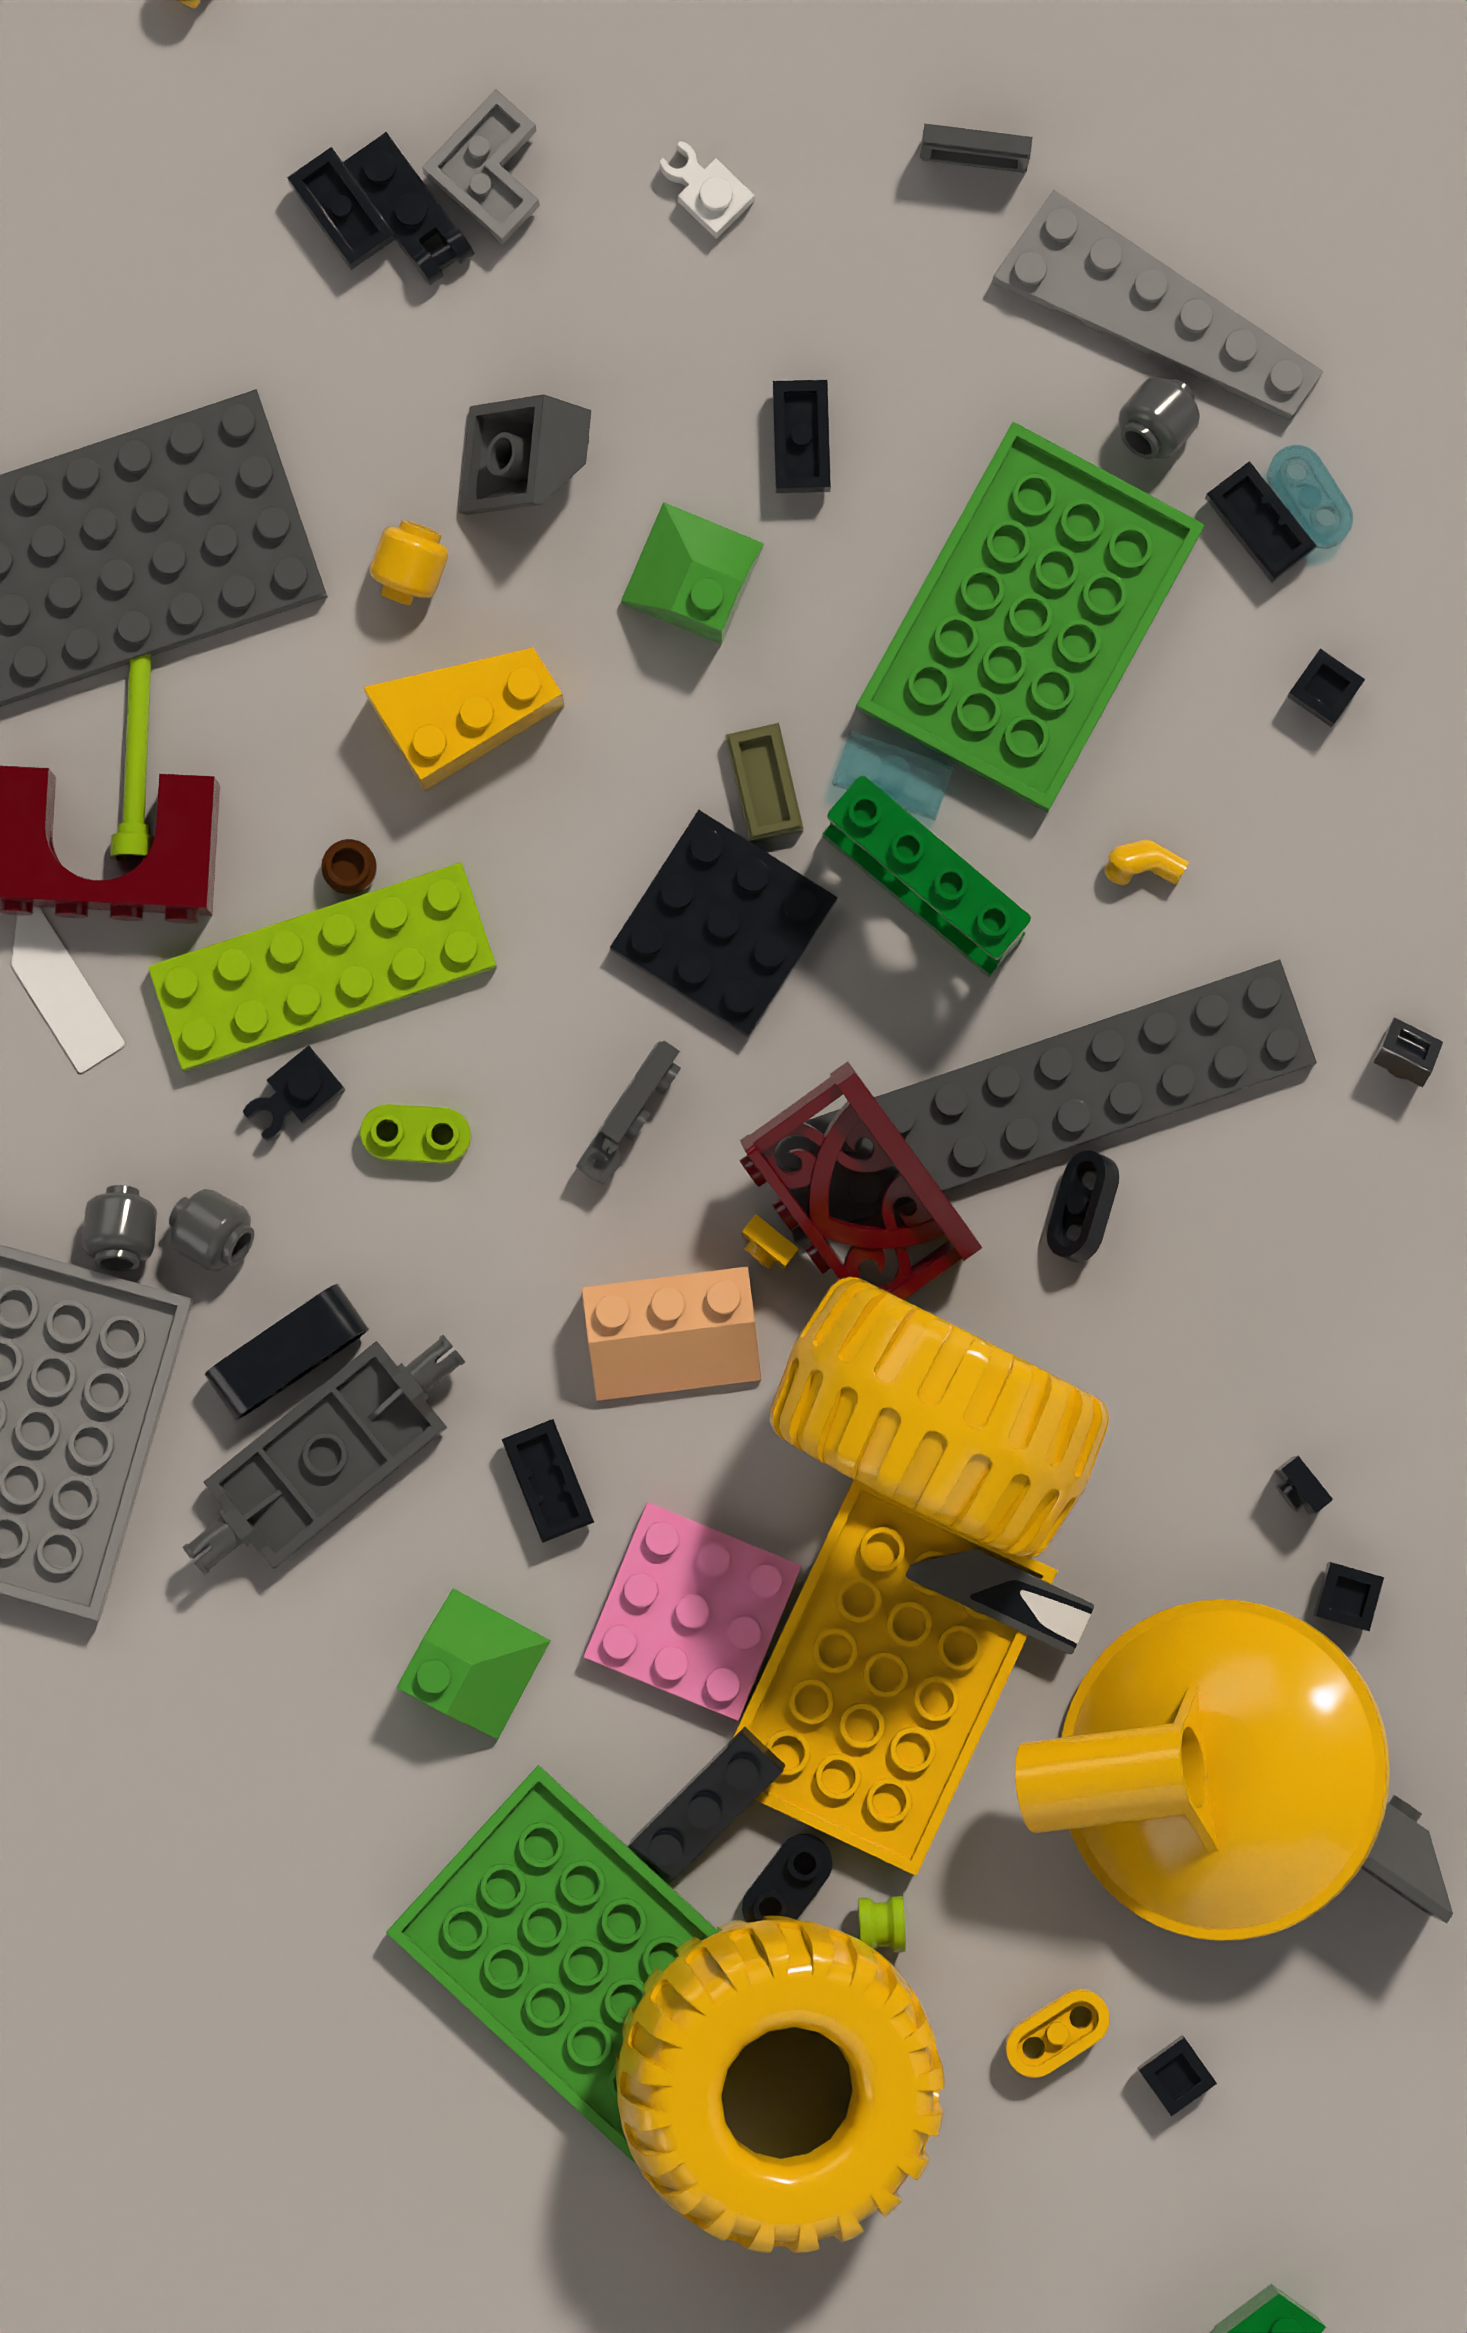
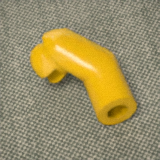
M1145 839L1114 848L1108 855L1110 861L1106 863L1104 872L1110 881L1118 885L1128 884L1133 874L1151 871L1176 886L1189 862L1154 841Z

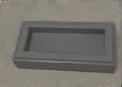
M924 123L920 158L923 161L1024 173V171L1027 172L1033 137Z

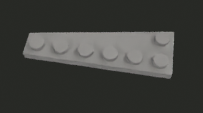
M1054 189L993 275L992 282L1049 310L1054 311V309H1057L1083 321L1082 325L1099 333L1103 331L1132 344V348L1149 356L1151 353L1180 366L1182 371L1204 381H1212L1218 384L1221 389L1288 420H1291L1323 373L1321 369Z

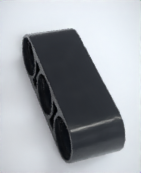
M335 1284L219 1361L204 1375L233 1418L238 1420L355 1342L369 1328L339 1284Z

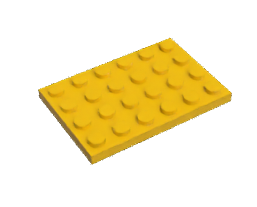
M853 1480L733 1738L746 1727L785 1764L783 1772L755 1800L917 1876L1028 1635L908 1579L906 1573L911 1564L972 1549L980 1550L1052 1584L1058 1570L1033 1558H1020L1004 1553L997 1548H992Z

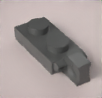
M666 1041L656 1043L575 1167L593 1180L604 1184L622 1165L618 1143L623 1136L633 1141L651 1114L642 1107L654 1089L663 1095L677 1076L681 1067L673 1061L680 1052L678 1049Z

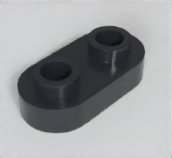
M1086 1150L1076 1154L1067 1164L1047 1228V1243L1054 1254L1073 1262H1083L1091 1258L1099 1249L1119 1184V1170L1111 1158L1095 1151Z
M797 1834L788 1838L747 1889L742 1901V1912L745 1921L749 1923L762 1920L763 1915L759 1911V1905L767 1897L776 1898L780 1902L781 1911L777 1916L797 1920L830 1876L832 1856L827 1845L821 1839L811 1834ZM803 1852L810 1853L815 1858L814 1869L806 1874L796 1871L793 1865L795 1857Z

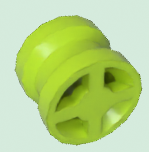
M891 1896L887 1902L876 1903L869 1897L858 1898L859 1940L874 1950L880 1947H889L894 1953L906 1952L903 1896Z

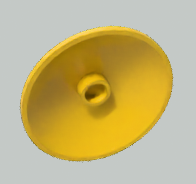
M1216 1599L1181 1604L1160 1611L1131 1627L1104 1650L1081 1681L1070 1704L1064 1722L1062 1737L1023 1742L1018 1747L1015 1759V1784L1018 1803L1024 1822L1031 1832L1042 1833L1069 1829L1079 1853L1091 1872L1121 1904L1158 1927L1177 1934L1207 1940H1245L1267 1936L1288 1929L1308 1919L1327 1906L1352 1881L1368 1858L1378 1837L1389 1795L1390 1762L1384 1724L1373 1695L1355 1665L1327 1636L1307 1622L1273 1607L1241 1600Z

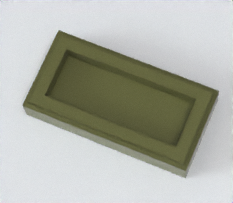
M779 723L726 734V743L749 841L754 843L803 832L804 828Z

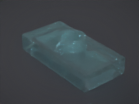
M850 731L832 785L847 790L859 776L864 775L906 811L936 820L954 766Z

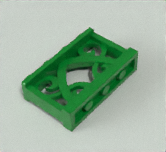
M859 776L829 810L827 818L830 821V825L822 833V837L987 977L994 973L1026 934L1024 930L1030 923L1031 916L866 776Z

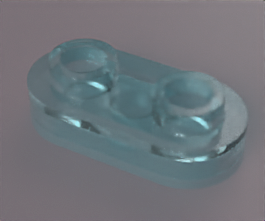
M1291 445L1277 452L1268 467V485L1317 545L1316 548L1328 549L1337 546L1346 538L1353 524V512L1347 499L1320 457L1312 449L1302 445ZM1291 464L1302 465L1306 471V477L1301 480L1291 478L1287 472V467ZM1321 509L1330 510L1335 516V523L1329 526L1321 524L1317 520V511Z

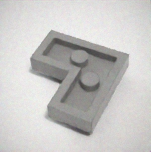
M495 89L422 166L423 174L502 245L540 206L539 199L503 168L537 131L536 124Z

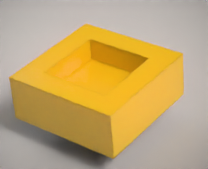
M757 1214L754 1215L742 1230V1236L749 1241L744 1250L767 1269H770L774 1263H777L785 1270L799 1252L797 1246Z

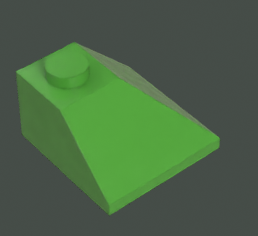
M663 502L621 603L722 645L764 543Z
M452 1588L420 1642L396 1688L445 1715L498 1740L551 1640Z

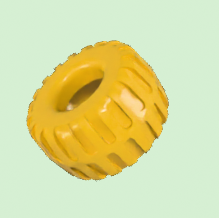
M846 1277L837 1280L830 1286L795 1340L770 1407L769 1421L774 1432L780 1438L853 1480L983 1544L997 1548L1009 1555L1029 1559L1039 1556L1048 1548L1083 1494L1108 1428L1109 1413L1105 1404L1099 1398L865 1280L856 1277Z
M763 1916L761 1921L749 1923L739 1919L717 1926L718 1933L704 1940H699L696 1937L690 1939L675 1950L679 1956L667 1968L661 1971L657 1967L643 1984L644 1996L636 2009L630 2007L622 2028L623 2044L620 2053L617 2054L615 2065L618 2108L622 2130L638 2168L658 2196L678 2214L711 2236L722 2241L726 2239L735 2241L748 2250L771 2253L774 2246H783L793 2253H808L819 2250L818 2240L830 2236H835L842 2243L855 2238L864 2232L859 2222L875 2211H879L885 2218L903 2201L897 2193L898 2189L908 2176H911L916 2181L919 2180L930 2160L925 2151L929 2136L938 2137L942 2126L944 2112L939 2103V2090L945 2088L943 2064L937 2052L933 2029L914 1990L901 1973L879 1952L849 1934L812 1921H800L784 1916ZM797 2027L824 2035L839 2047L848 2062L853 2092L847 2116L830 2140L808 2154L782 2159L757 2154L736 2140L725 2122L721 2095L727 2071L744 2046L769 2031Z

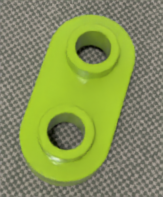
M383 1104L371 1109L365 1115L360 1127V1136L364 1147L372 1156L383 1161L451 1164L460 1160L467 1153L472 1139L471 1129L466 1119L456 1110L445 1107ZM384 1122H393L398 1127V1134L392 1141H382L378 1137V1128ZM440 1125H447L453 1130V1138L448 1144L439 1145L433 1141V1131Z

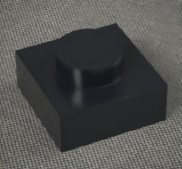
M1320 648L1287 697L1332 728L1365 679Z
M1394 1017L1383 1036L1373 1063L1387 1069L1393 1076L1407 1079L1423 1088L1433 1071L1443 1041Z
M1299 1455L1291 1457L1275 1470L1282 1480L1276 1485V1488L1296 1512L1304 1507L1308 1514H1316L1333 1500Z
M1328 1562L1313 1616L1370 1631L1384 1577Z
M1183 2035L1137 2067L1171 2117L1217 2084Z

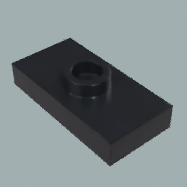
M1250 461L1205 496L1207 502L1271 583L1315 551L1317 547Z
M554 1419L501 1439L542 1543L595 1523Z

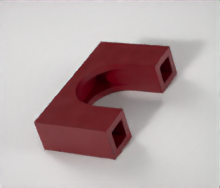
M0 766V913L32 915L33 906L55 908L54 915L59 917L87 918L88 909L110 910L111 919L141 921L143 920V912L165 913V921L182 924L198 923V915L212 916L220 785L215 776L159 774L156 832L147 856L136 868L123 876L109 880H90L77 876L63 867L55 852L53 843L55 775L49 768Z

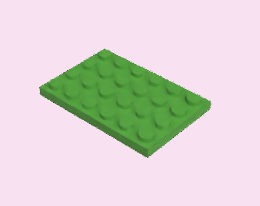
M1012 422L857 702L855 709L1048 813L1203 531L1205 524L1025 427Z
M538 1764L386 1933L635 2163L622 2130L617 2099L615 2065L617 2054L620 2053L623 2044L622 2028L630 2007L637 2008L645 1994L643 1984L657 1967L663 1971L679 1956L675 1950L694 1937L704 1940L718 1933V1929Z

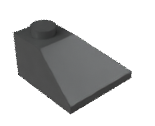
M545 394L470 406L459 513L472 515L543 504L586 464L591 410Z
M1393 1795L1389 1803L1387 1802L1385 1816L1378 1837L1361 1869L1429 1916L1448 1923L1453 1912L1430 1832L1417 1823L1422 1813Z

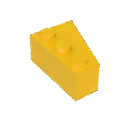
M534 647L363 687L369 703L424 791L564 706L562 692Z

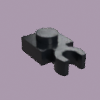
M308 1045L267 1079V1082L276 1093L270 1098L260 1097L250 1101L245 1106L243 1114L250 1119L261 1110L270 1111L273 1115V1122L269 1128L261 1133L266 1141H270L282 1133L286 1117L292 1112L304 1124L346 1089Z

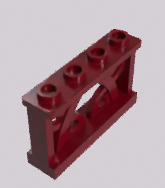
M847 1061L830 1074V1078L755 1132L742 1138L740 1142L747 1155L739 1161L758 1187L768 1182L779 1199L773 1202L772 1206L789 1230L792 1231L800 1225L811 1240L804 1249L822 1274L832 1269L839 1279L846 1277L860 1278L858 1273L859 1265L868 1259L874 1260L877 1263V1273L879 1275L885 1266L883 1249L894 1248L898 1260L896 1274L888 1284L879 1286V1288L905 1300L961 1259L965 1261L982 1249V1246ZM842 1095L848 1100L831 1121L824 1134L813 1126L804 1123ZM787 1136H804L819 1145L815 1156L808 1150L800 1148L789 1151L790 1154L798 1156L801 1160L800 1167L794 1172L790 1173L782 1170L775 1162V1149L778 1143ZM861 1138L870 1139L873 1144L871 1154L864 1159L852 1157L841 1150L845 1141L854 1151L856 1141ZM836 1160L848 1169L866 1173L883 1170L892 1164L896 1166L899 1173L888 1183L881 1200V1215L885 1227L857 1225L829 1216V1187ZM808 1186V1214L789 1188L796 1189ZM900 1197H910L915 1201V1209L909 1214L900 1212V1216L905 1224L897 1226L893 1214L894 1202ZM946 1235L949 1239L947 1242L912 1267L910 1266V1259L906 1250L907 1246L921 1244ZM826 1238L852 1246L848 1250L844 1262Z

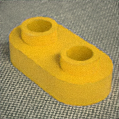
M1075 1988L1063 1993L1017 2023L1009 2031L1005 2041V2053L1009 2063L1018 2073L1027 2077L1037 2078L1051 2073L1103 2038L1110 2022L1107 2005L1099 1995L1088 1989ZM1078 2006H1084L1090 2012L1088 2023L1081 2027L1074 2026L1070 2022V2013ZM1030 2037H1038L1043 2042V2050L1036 2057H1028L1023 2053V2043Z

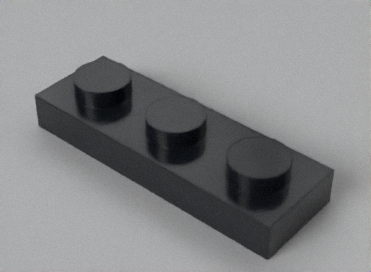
M744 1727L631 1839L628 1847L669 1885L783 1772L785 1764Z

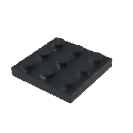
M698 809L611 944L610 950L749 1038L835 905L838 897Z

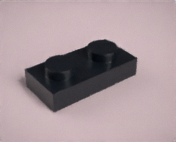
M332 147L287 177L289 185L351 270L396 240L392 229Z
M773 381L776 493L830 492L828 381Z

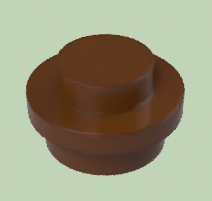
M345 839L334 843L327 849L322 859L321 869L326 883L333 890L341 894L353 895L366 890L372 884L377 872V863L373 852L367 845L358 840Z

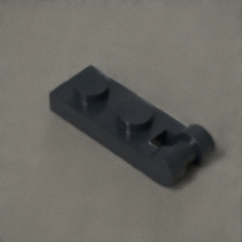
M387 132L343 161L394 232L396 242L428 285H432L444 276L442 270L455 261L462 264L475 254L467 239L455 227ZM435 234H438L444 243L429 253L422 244Z

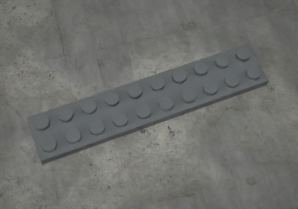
M1279 959L874 1098L942 1192L1313 1066L1317 1061L1284 968ZM840 1109L809 1119L804 1123L813 1126L824 1134ZM787 1136L778 1143L775 1149V1162L782 1170L790 1173L794 1172L800 1167L801 1160L798 1156L790 1154L789 1151L800 1148L808 1150L815 1156L819 1145L804 1136ZM861 1138L855 1143V1151L847 1145L846 1141L841 1150L852 1157L864 1159L871 1154L873 1144L870 1139ZM836 1160L829 1187V1216L853 1223L881 1213V1200L885 1188L891 1179L899 1173L896 1166L892 1164L883 1170L866 1173L848 1169ZM808 1186L796 1189L789 1188L808 1214ZM906 1196L900 1197L894 1202L893 1209L912 1203L914 1200ZM800 1225L791 1231L795 1242L808 1238Z

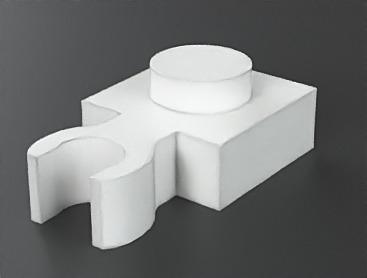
M679 141L677 143V151L688 160L687 164L683 168L676 169L671 167L662 158L660 160L661 172L668 180L683 184L686 187L678 195V203L717 239L754 203L755 195L717 158L704 169L697 162L696 154L692 147L683 141Z

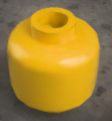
M401 519L399 527L389 526L385 528L370 564L371 576L374 580L383 584L380 594L405 605H411L414 596L419 598L432 597L438 588L449 556L447 548L440 543L442 534Z

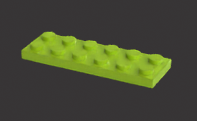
M462 862L148 966L181 1069L184 1073L497 968Z

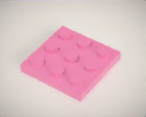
M647 1502L584 1658L739 1721L802 1565Z

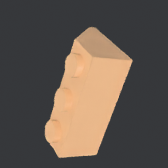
M748 1266L581 1287L596 1401L761 1380Z

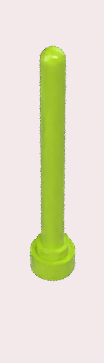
M151 654L142 655L129 661L123 823L117 824V833L111 835L110 858L116 861H128L127 855L141 856V861H143L154 841V836L150 835V826L145 824Z

